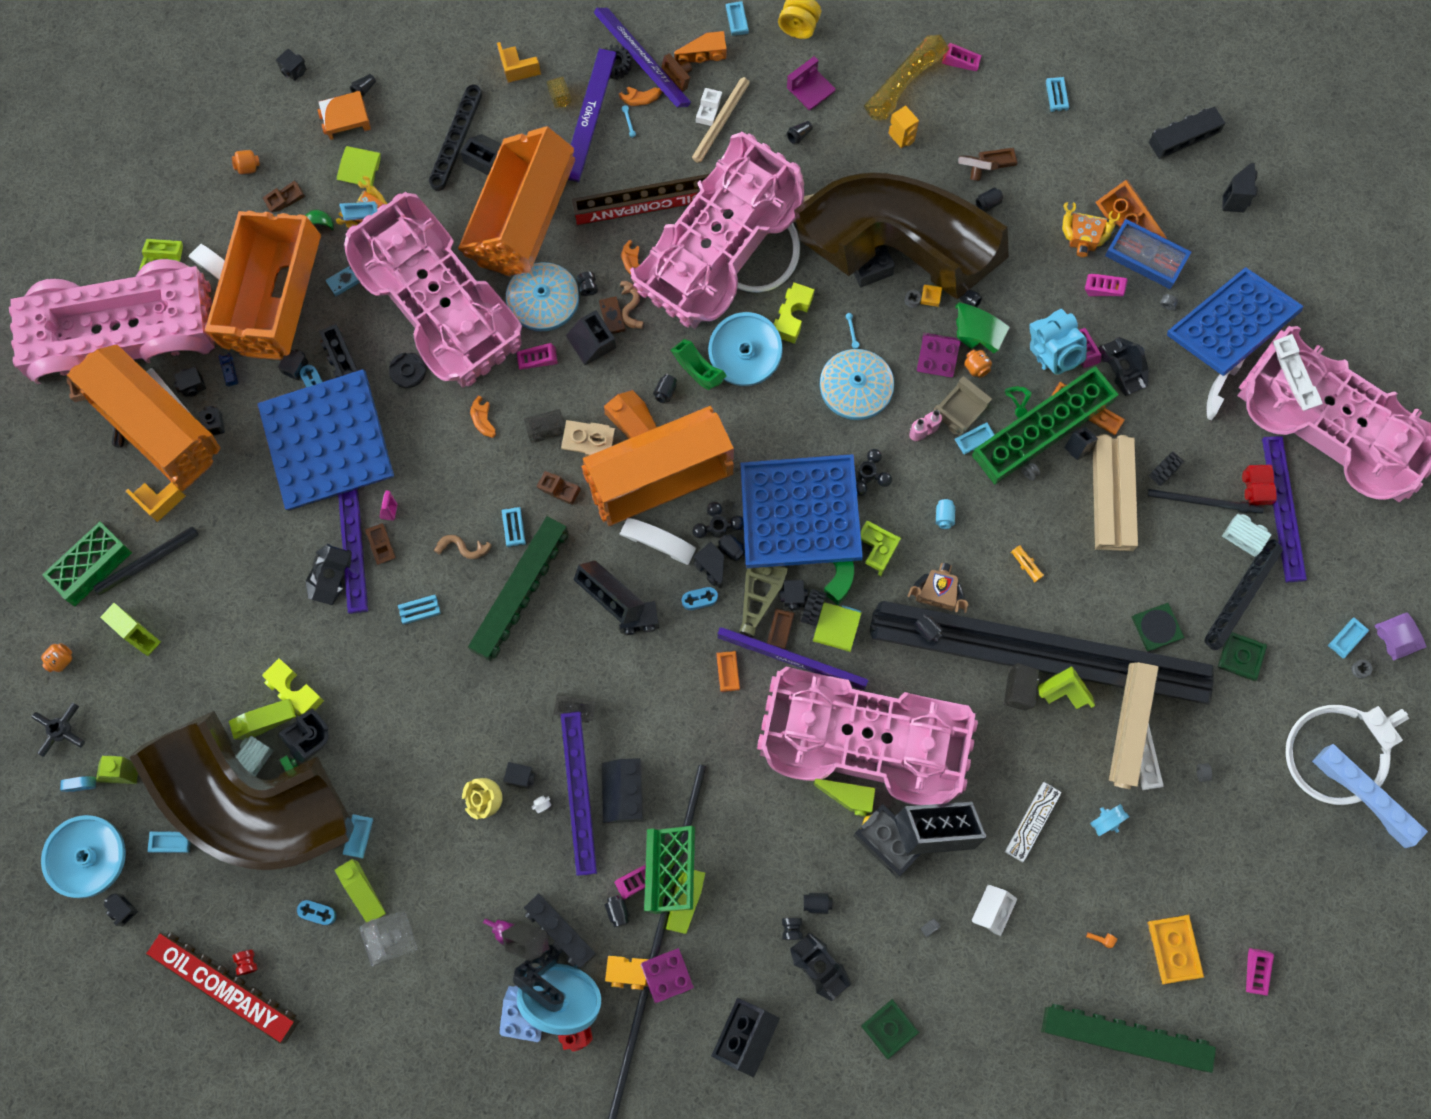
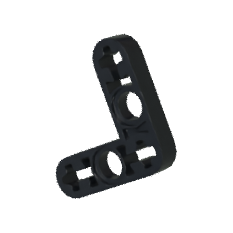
M546 945L515 969L513 983L547 1010L557 1012L563 1007L564 994L541 976L558 962L560 952L553 945ZM537 963L540 964L542 967L534 968L531 964ZM540 986L544 990L536 991L533 987Z

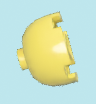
M477 778L467 782L462 794V799L466 800L468 807L465 808L466 812L475 819L488 818L495 814L502 804V792L497 783L488 778Z

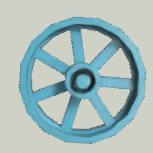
M1121 804L1111 810H1105L1102 807L1100 808L1102 812L1100 817L1090 824L1095 828L1098 836L1109 830H1114L1118 833L1119 824L1129 818L1127 812L1125 813Z

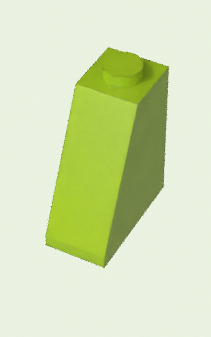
M115 603L100 617L123 639L146 656H149L161 643L159 639Z
M102 756L98 765L96 782L137 784L138 772L132 761L121 756Z

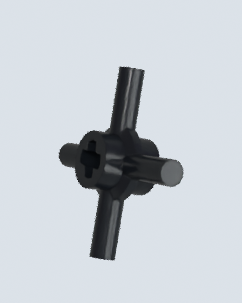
M72 702L62 718H55L53 720L46 718L38 712L32 715V719L46 727L45 730L48 736L37 754L45 757L55 741L59 742L65 739L80 748L83 747L85 741L71 733L69 723L80 706Z

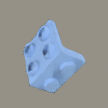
M509 986L503 999L500 1035L539 1042L542 1031L524 1019L517 1005L518 987Z

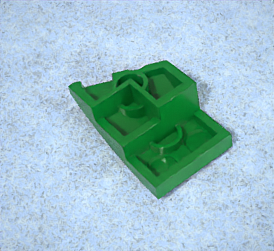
M960 302L957 303L955 309H958V318L956 319L958 327L957 338L970 349L981 343L993 354L996 353L1006 336L1009 326L977 307Z

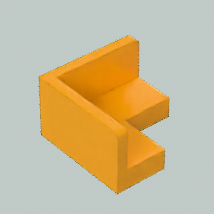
M497 43L508 83L541 75L537 57L519 61L515 46L502 49L501 43Z
M172 482L159 494H156L146 483L140 486L134 493L129 489L126 490L157 522L186 497Z

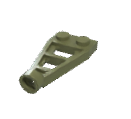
M773 566L747 569L743 622L739 631L740 634L751 638L754 637L757 626L783 587L788 568ZM756 580L771 585V589L766 596L762 597L754 594L753 588ZM751 600L763 603L758 614L749 612Z

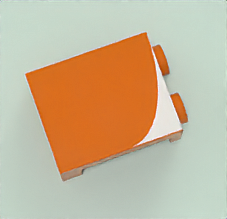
M360 91L319 101L320 109H318L320 119L324 120V124H321L325 135L328 134L330 140L334 139L332 135L334 133L363 126L364 131L371 130Z

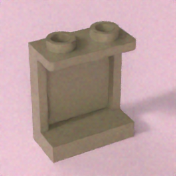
M963 376L958 381L957 386L939 405L935 406L933 411L938 410L942 416L941 423L944 422L949 426L948 428L953 434L961 436L990 406L992 398Z

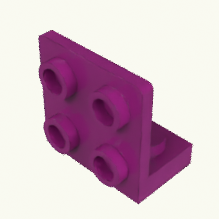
M815 56L787 77V89L808 110H812L835 92V88L818 72L819 60Z
M923 332L917 371L953 377L960 340L958 338Z
M679 948L641 963L655 1003L694 988Z

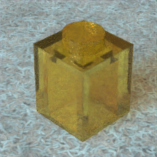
M563 76L547 81L548 92L555 108L565 107L571 103L570 93Z

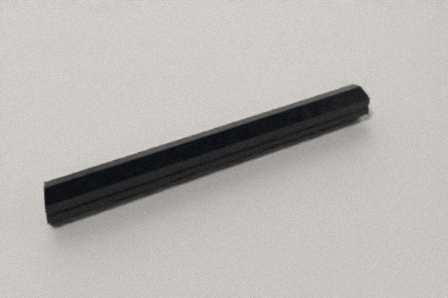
M887 601L879 602L872 614L869 632L872 639L1053 675H1057L1072 666L1081 680L1125 688L1129 663L1139 662L1158 666L1154 689L1155 695L1210 705L1212 699L1214 667L1211 664ZM924 614L928 617L931 616L943 628L941 632L943 636L936 643L933 641L929 643L916 630L917 627L914 624Z

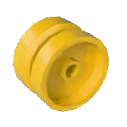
M786 0L778 19L779 27L789 36L798 39L810 38L821 16V7L815 0Z

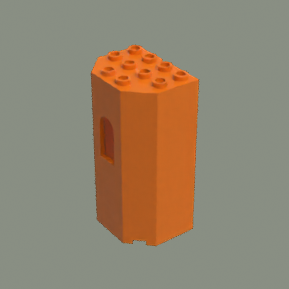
M548 126L529 131L527 136L518 134L503 139L458 250L463 252L465 257L477 262L479 267L496 271L506 276L531 272L575 163V157H573L574 147Z
M238 212L205 332L221 348L227 350L232 348L245 357L281 360L284 355L290 354L321 234L307 216L281 213L274 217L270 212ZM284 267H289L282 297H272L278 272Z
M117 344L96 349L94 352L89 353L85 360L79 365L72 367L67 374L73 384L78 389H81L80 392L85 399L181 492L211 467L214 462L212 460L213 454H218L221 449L214 436Z
M711 406L582 458L584 463L581 466L586 482L589 483L593 501L596 506L598 505L599 514L603 522L607 521L608 526L614 525L733 475L734 448L716 412L713 413L714 411Z

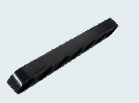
M476 84L469 85L466 88L429 177V184L435 191H441L445 188L482 98L481 89ZM471 91H478V95L474 97L470 96L469 93ZM466 105L472 106L470 111L463 110ZM459 120L467 121L463 126L457 124ZM455 134L460 135V139L456 141L452 140L451 137ZM448 149L454 150V153L450 156L445 154ZM442 164L448 165L446 170L439 169ZM441 179L442 183L440 185H433L434 180Z
M1271 539L1267 541L1207 633L1204 642L1211 650H1218L1225 644L1279 558L1283 547L1277 540ZM1226 622H1228V624H1227L1226 626H1224V627L1221 628V626H1222L1223 624H1225Z

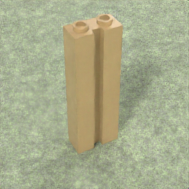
M1106 434L1096 436L1098 440L1093 447L1095 550L1134 551L1138 546L1134 438L1120 435L1117 436V439H1112V437Z
M1139 662L1129 663L1109 781L1115 782L1114 786L1131 789V785L1138 786L1158 666Z

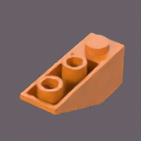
M724 31L709 32L676 50L674 52V59L678 64L726 59Z

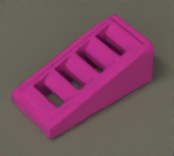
M949 43L945 49L942 63L977 71L981 55Z
M1088 274L1085 291L1088 296H1124L1128 280L1121 277ZM1116 284H1119L1118 290H1115Z
M1086 328L1080 329L1079 331L1087 338V350H1091L1086 352V360L1081 363L1082 367L1086 368L1099 364L1101 361L1100 351Z
M552 343L517 351L520 370L558 364L556 348ZM539 353H542L543 359H540ZM532 354L535 356V361H532ZM524 355H527L528 363H525Z
M387 490L382 501L380 519L394 521L398 503L391 492Z
M646 864L614 882L622 898L626 899L645 889V883L641 882L638 873H641L645 880ZM632 876L638 885L637 888L634 887L630 879ZM623 881H626L631 890L630 892H628Z
M1249 948L1246 992L1268 996L1274 959L1273 953ZM1257 957H1263L1264 961L1257 960ZM1256 965L1264 966V970L1256 969ZM1255 974L1263 975V979L1255 978L1254 976ZM1253 982L1262 983L1263 988L1253 986Z

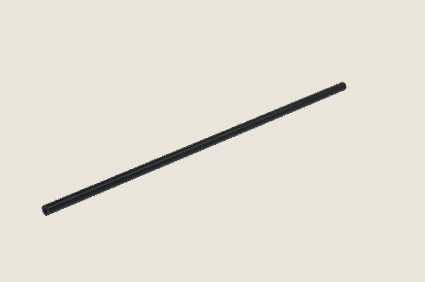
M698 765L683 827L692 825L706 770L704 765ZM684 832L680 837L683 844L688 840V832ZM678 844L676 853H677V852L680 850V848H681V846H680L679 844ZM683 853V854L681 855V857L679 858V860L681 861V863H682V860H683L684 853ZM677 863L673 865L671 871L674 876L681 868ZM676 883L669 890L672 895H674ZM667 894L664 898L663 907L667 906L671 901ZM669 912L660 914L649 959L657 957L659 954ZM644 986L639 995L608 1119H617L650 990L647 986Z

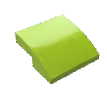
M346 146L336 180L357 185L361 181L362 184L366 185V181L362 177L367 176L370 179V186H373L375 172L379 169L381 153Z
M146 239L142 249L143 260L139 271L144 265L155 260L169 259L180 262L183 249L182 241Z
M824 602L813 642L851 652L861 612Z

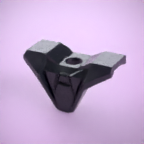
M1118 337L1114 341L1098 347L1103 363L1108 362L1116 375L1114 382L1125 396L1148 386L1149 368L1145 357V350L1142 346ZM1122 360L1127 361L1129 368L1122 369L1119 362Z
M326 544L316 551L317 556L314 558L313 567L306 579V587L309 599L333 605L343 589L341 578L344 570L351 567L352 552L351 550H344ZM326 569H333L335 575L332 578H326L323 572Z
M808 933L803 940H800L790 948L794 966L801 968L815 985L816 994L833 1001L835 997L851 985L843 964L836 963L827 952V944L812 933ZM817 961H823L826 964V970L823 973L815 971L814 964Z

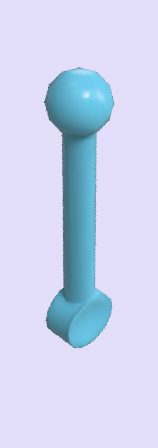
M624 105L622 111L625 113L630 129L629 135L633 138L636 136V132L633 131L628 114L629 107Z
M847 313L846 319L849 322L853 340L852 348L857 349L859 343L856 341L853 328V315Z

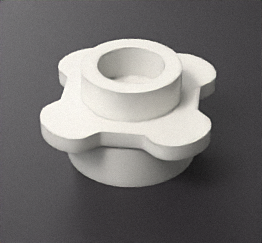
M543 795L534 800L532 809L540 813L551 806L549 796L545 798Z

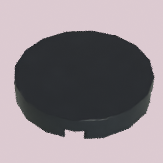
M401 353L395 356L389 365V376L399 387H415L425 378V363L415 353Z

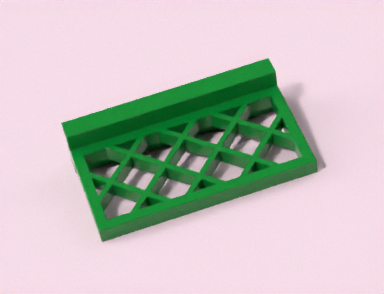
M98 522L42 575L67 602L75 607L93 590L94 585L104 580L133 552L102 522ZM103 529V538L95 539L96 533ZM115 541L116 544L110 550H107V542ZM95 543H102L100 551H94ZM84 544H90L88 552H81V547ZM93 555H101L96 563H92ZM81 556H88L87 564L79 565ZM70 557H75L74 565L67 566V560ZM86 568V572L81 577H78V570ZM73 569L72 578H65L66 570ZM55 571H60L59 579H52L50 576ZM64 582H72L71 586L64 592Z
M694 826L659 830L654 828L647 829L644 911L662 914L663 912L693 910ZM684 832H688V840L683 844L679 838ZM665 834H670L673 839L666 846ZM677 842L681 848L674 855L670 849ZM686 852L688 859L682 864L679 858ZM668 853L672 860L665 866L664 857ZM677 863L681 868L674 876L670 869ZM685 872L687 874V881L682 885L678 879ZM668 874L672 879L665 887L663 881L665 875ZM676 883L680 889L673 896L669 890ZM683 893L687 896L686 905H681L677 901ZM667 894L671 901L667 906L663 907V898Z

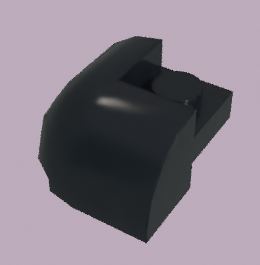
M312 708L296 718L295 723L279 732V737L291 750L290 754L297 761L304 762L325 746L328 740V727Z

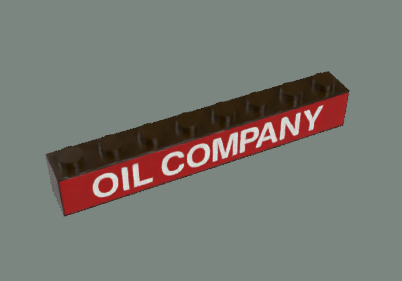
M710 174L573 198L572 203L576 224L582 225L690 205L700 192L698 182L705 180Z
M168 932V934L159 933L146 952L147 956L278 1043L286 1044L300 1022L295 1018L297 1015L289 1009L282 1010L278 1007L280 1003L270 997L268 1000L261 996L263 994L262 991L253 986L250 989L244 985L246 983L244 979L237 975L235 977L229 975V970L220 964L215 966L211 963L212 958L203 953L200 956L195 952L196 948L189 943L182 944L179 942L180 937L172 932Z

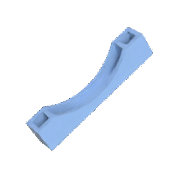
M1334 744L1325 747L1312 761L1328 777L1334 779L1360 798L1381 820L1388 833L1404 848L1415 846L1428 832Z

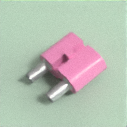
M935 410L925 415L924 418L916 420L910 428V438L914 441H920L927 435L936 432L942 420L940 412Z

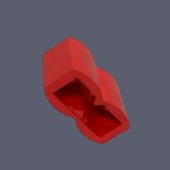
M1249 465L1242 473V480L1246 482L1247 487L1245 489V499L1251 505H1272L1277 500L1272 465Z

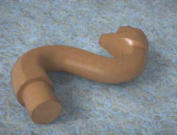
M621 281L620 287H624L621 294L631 293L633 295L632 301L622 310L623 322L630 328L643 329L644 322L629 317V312L640 301V294L632 283Z
M446 535L438 541L434 552L440 555L448 544L454 542L457 544L462 556L467 559H477L486 555L492 545L486 542V545H481L477 541V550L470 552L460 537Z

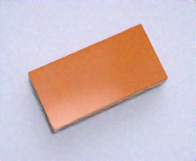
M736 651L716 653L720 692L740 690Z

